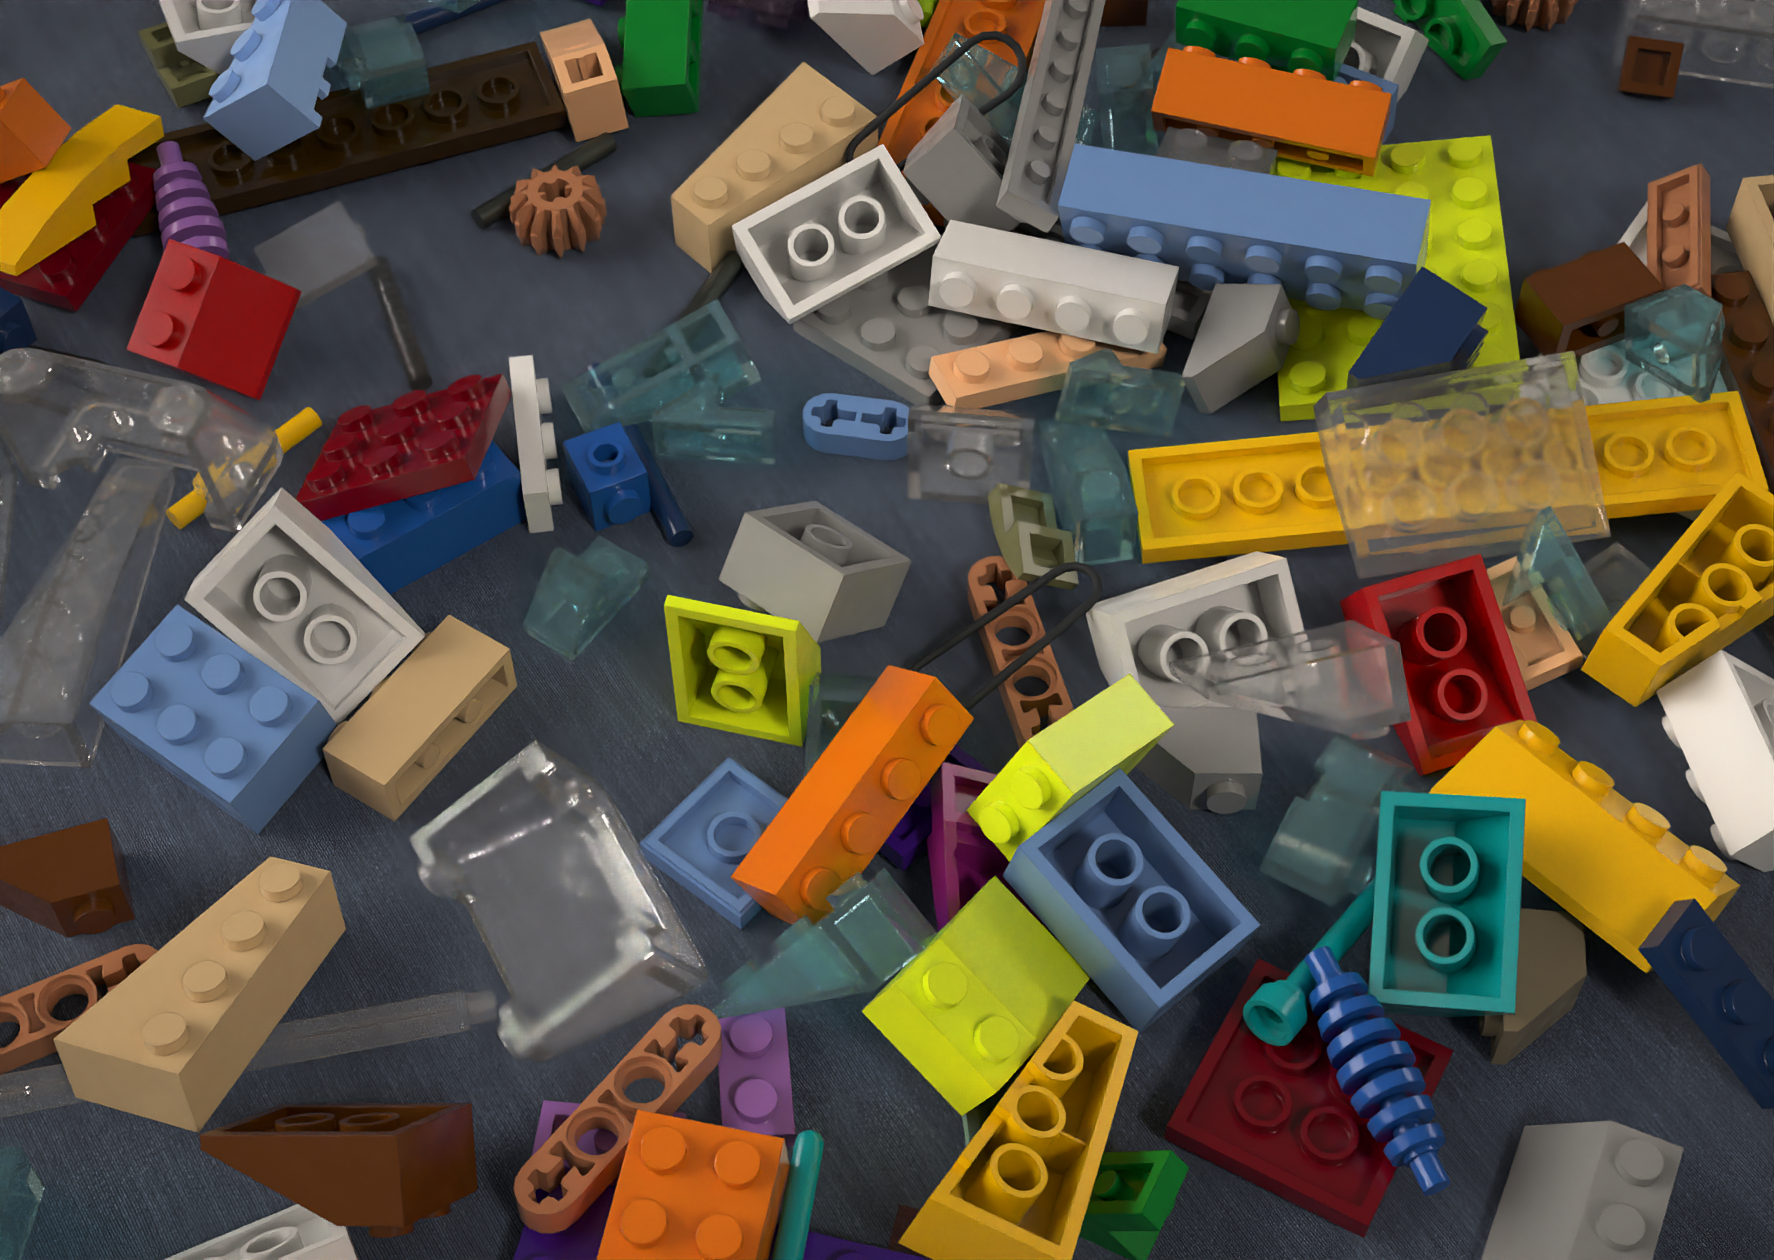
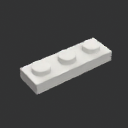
M533 355L510 357L509 367L521 483L529 532L553 531L551 506L562 505L563 499L558 468L547 469L546 459L558 458L553 422L542 423L541 414L552 413L548 378L536 379Z

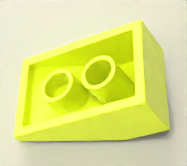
M667 595L664 603L678 721L802 747L822 687L821 648L801 622Z
M994 876L862 1010V1013L947 1102L963 1116L997 1093L1041 1045L1088 982L1090 976L1052 934Z

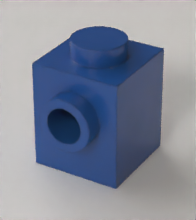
M620 421L563 441L569 481L595 531L616 524L630 522L637 516L652 511L648 473Z

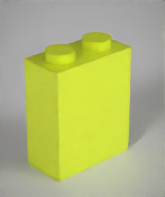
M1129 673L1027 740L966 811L980 826L984 835L996 845L1010 862L1019 845L1119 768L1127 775L1174 724Z

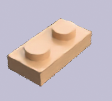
M1521 553L1486 569L1527 691L1583 666V655L1524 555Z

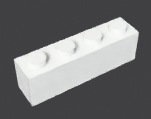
M950 220L933 254L928 306L1158 354L1171 318L1179 267Z

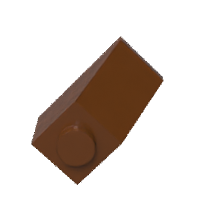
M108 818L0 846V906L67 938L80 934L102 933L116 924L135 920L124 853Z

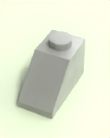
M1215 284L1181 376L1199 413H1213L1282 369L1290 345L1295 344L1298 339L1300 321L1297 311L1292 309L1281 284Z
M1160 707L1173 722L1174 726L1135 767L1189 810H1211L1219 814H1230L1240 810H1256L1263 774L1256 707Z

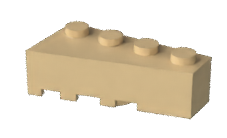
M803 62L671 195L675 245L712 274L728 251H736L732 225L845 165V153L849 143L878 116L807 63ZM878 128L856 147L853 155L854 159L877 147Z

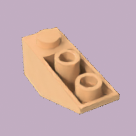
M587 19L540 32L541 40L576 142L598 137L604 132L612 133L629 128L617 76L605 43L592 20Z

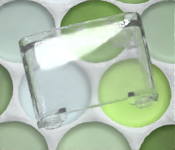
M34 348L11 349L0 355V434L28 484L54 490L60 482L57 476L58 473L78 465H82L86 472L95 473L109 451L198 472L192 484L197 495L207 500L204 513L210 526L238 533L283 459L282 445L276 431L270 424L196 384Z
M537 740L529 744L410 837L422 862L417 866L420 878L436 896L443 898L445 895H449L466 906L512 997L499 1008V1016L502 1023L497 1026V1032L508 1051L520 1060L527 1058L537 1063L550 1060L687 996L708 979V972L703 960L612 798L588 772Z

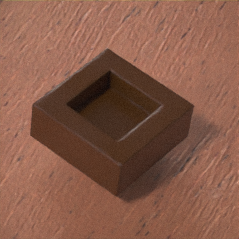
M1629 35L1626 41L1617 91L1669 99L1674 98L1685 43Z

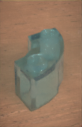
M405 14L347 27L345 30L337 67L339 72H344L350 91L360 90L366 109L430 94L427 63L411 23H404L406 21Z
M1340 733L1327 746L1314 765V770L1321 773L1319 780L1312 786L1304 799L1295 796L1259 871L1332 907H1335L1345 899L1349 892L1358 896L1365 887L1376 862V859L1368 854L1378 839L1381 791L1415 793L1416 788L1407 785L1414 766Z

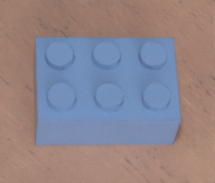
M178 604L89 703L120 738L257 835L324 757L323 748L327 744L333 730L338 726L317 698Z
M1121 768L1019 845L1003 874L1005 880L1130 1024L1139 1031V1034L1236 955L1260 927L1259 922Z

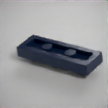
M1695 898L1674 901L1638 950L1762 1109L1774 1108V1000Z

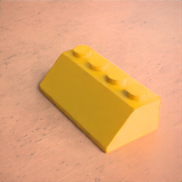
M1522 719L1495 726L1429 793L1526 799L1522 876L1646 974L1654 969L1638 948L1674 901L1695 898L1713 922L1716 920L1741 886L1725 874L1727 867L1722 860L1700 846L1691 845L1689 847L1669 832L1670 823L1663 815L1643 803L1636 802L1633 804L1613 789L1615 785L1614 780L1605 771L1586 761L1577 762L1558 747L1560 744L1559 738L1545 726L1532 720L1523 721Z

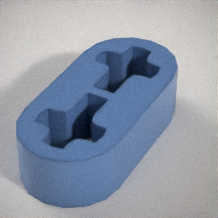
M823 393L814 396L803 408L804 439L814 450L824 453L876 460H897L911 452L915 444V416L910 408L896 401L837 393ZM827 420H835L832 427L824 426ZM885 427H894L891 434H883Z

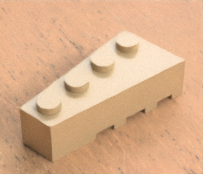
M270 856L53 1040L75 1097L199 1133L346 930L331 872Z

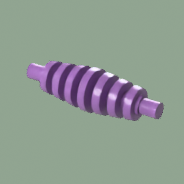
M167 141L159 144L156 151L161 167L154 172L152 178L156 192V207L159 212L158 222L164 250L168 240L172 239L229 260V249L225 241L226 232L223 222L219 219L218 211L211 201L206 185L202 182V176L197 166L191 162L183 161L177 142Z

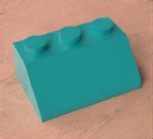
M1381 791L1368 994L1374 995L1378 999L1385 1013L1436 1017L1515 1015L1526 799Z

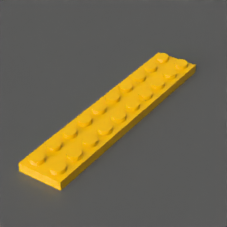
M1739 391L1128 450V470L1142 564L1249 554L1256 551L1271 552L1704 510L1736 471L1769 491Z

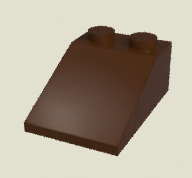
M472 1103L280 1104L200 1135V1148L203 1152L336 1226L368 1227V1236L374 1238H389L409 1234L414 1231L415 1221L449 1214L451 1212V1203L478 1191Z

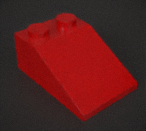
M1481 553L1361 588L1339 601L1358 661L1419 776L1455 766L1495 726L1521 719L1523 721L1532 720L1537 722Z

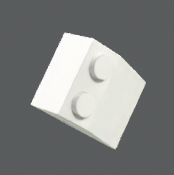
M282 487L194 578L184 599L238 646L317 698L337 725L425 637L424 631L338 537Z

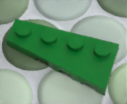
M1392 0L1396 4L1394 12L1405 23L1415 22L1424 31V36L1429 39L1428 45L1465 81L1482 77L1507 43V40L1480 0Z

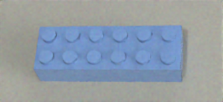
M1074 144L1058 202L1064 242L1067 244L1178 266L1177 280L1188 281L1193 286L1203 290L1213 291L1215 284H1281L1288 299L1305 301L1308 305L1321 310H1335L1339 307L1360 310L1380 320L1386 319L1422 266L1425 267L1427 258L1431 200L1081 144Z

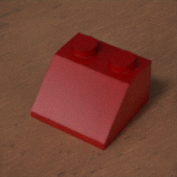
M169 239L126 350L161 366L260 401L302 291L216 254Z

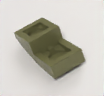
M167 22L138 31L140 40L159 78L178 109L211 97L209 95L210 88L220 74L179 52Z
M999 482L987 495L998 546L1008 567L1017 579L1034 582L1051 569L1063 563L1076 562L1072 532L1057 529L1052 494ZM1077 571L1065 572L1046 585L1073 591L1079 585Z

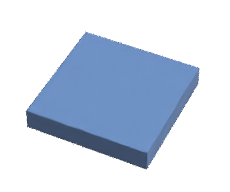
M728 757L639 843L641 856L739 929H742L762 907L731 878V875L788 799Z

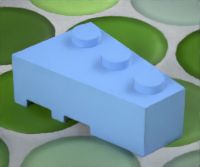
M257 0L251 11V14L255 16L251 27L240 35L231 48L230 53L235 57L231 66L216 79L210 88L209 95L213 100L203 119L254 161L320 128L322 116L314 110L317 96L323 100L329 94L331 84L322 77L326 65L332 68L337 64L347 23L321 0Z

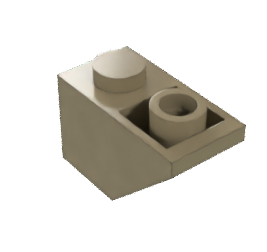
M1521 908L1515 1015L1478 1016L1479 1035L1490 1037L1491 1064L1506 1065L1573 1009L1587 976L1584 924L1569 912Z

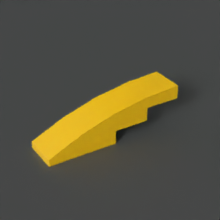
M116 104L78 130L62 144L47 167L34 171L0 209V271L18 276L95 227L97 224L93 204L131 181L127 160L165 137L161 116Z

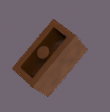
M1621 242L1602 250L1589 251L1580 258L1550 269H1540L1529 277L1524 278L1514 314L1515 322L1550 365L1555 366L1652 329L1665 288L1625 242Z

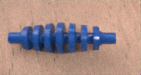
M1328 946L1311 951L1304 960L1317 985L1309 994L1308 1000L1313 1013L1321 1016L1317 1025L1323 1041L1331 1042L1327 1047V1054L1332 1067L1340 1069L1337 1072L1336 1079L1343 1093L1353 1095L1350 1102L1359 1117L1370 1119L1367 1129L1374 1139L1380 1143L1389 1142L1383 1152L1392 1166L1411 1168L1425 1196L1444 1190L1451 1184V1181L1437 1154L1439 1149L1445 1144L1446 1138L1439 1123H1429L1434 1118L1436 1111L1430 1096L1420 1095L1424 1091L1426 1084L1420 1069L1412 1067L1416 1060L1413 1051L1407 1042L1398 1041L1401 1037V1032L1390 1018L1382 1017L1385 1010L1374 995H1365L1369 987L1359 973L1342 972L1331 948Z

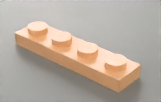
M1044 331L932 356L928 374L951 413L958 414L1160 367L1163 365L1167 348L1162 343L1158 354Z

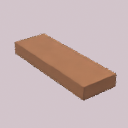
M1702 163L1648 183L1647 268L1665 288L1655 319L1711 300L1710 175Z

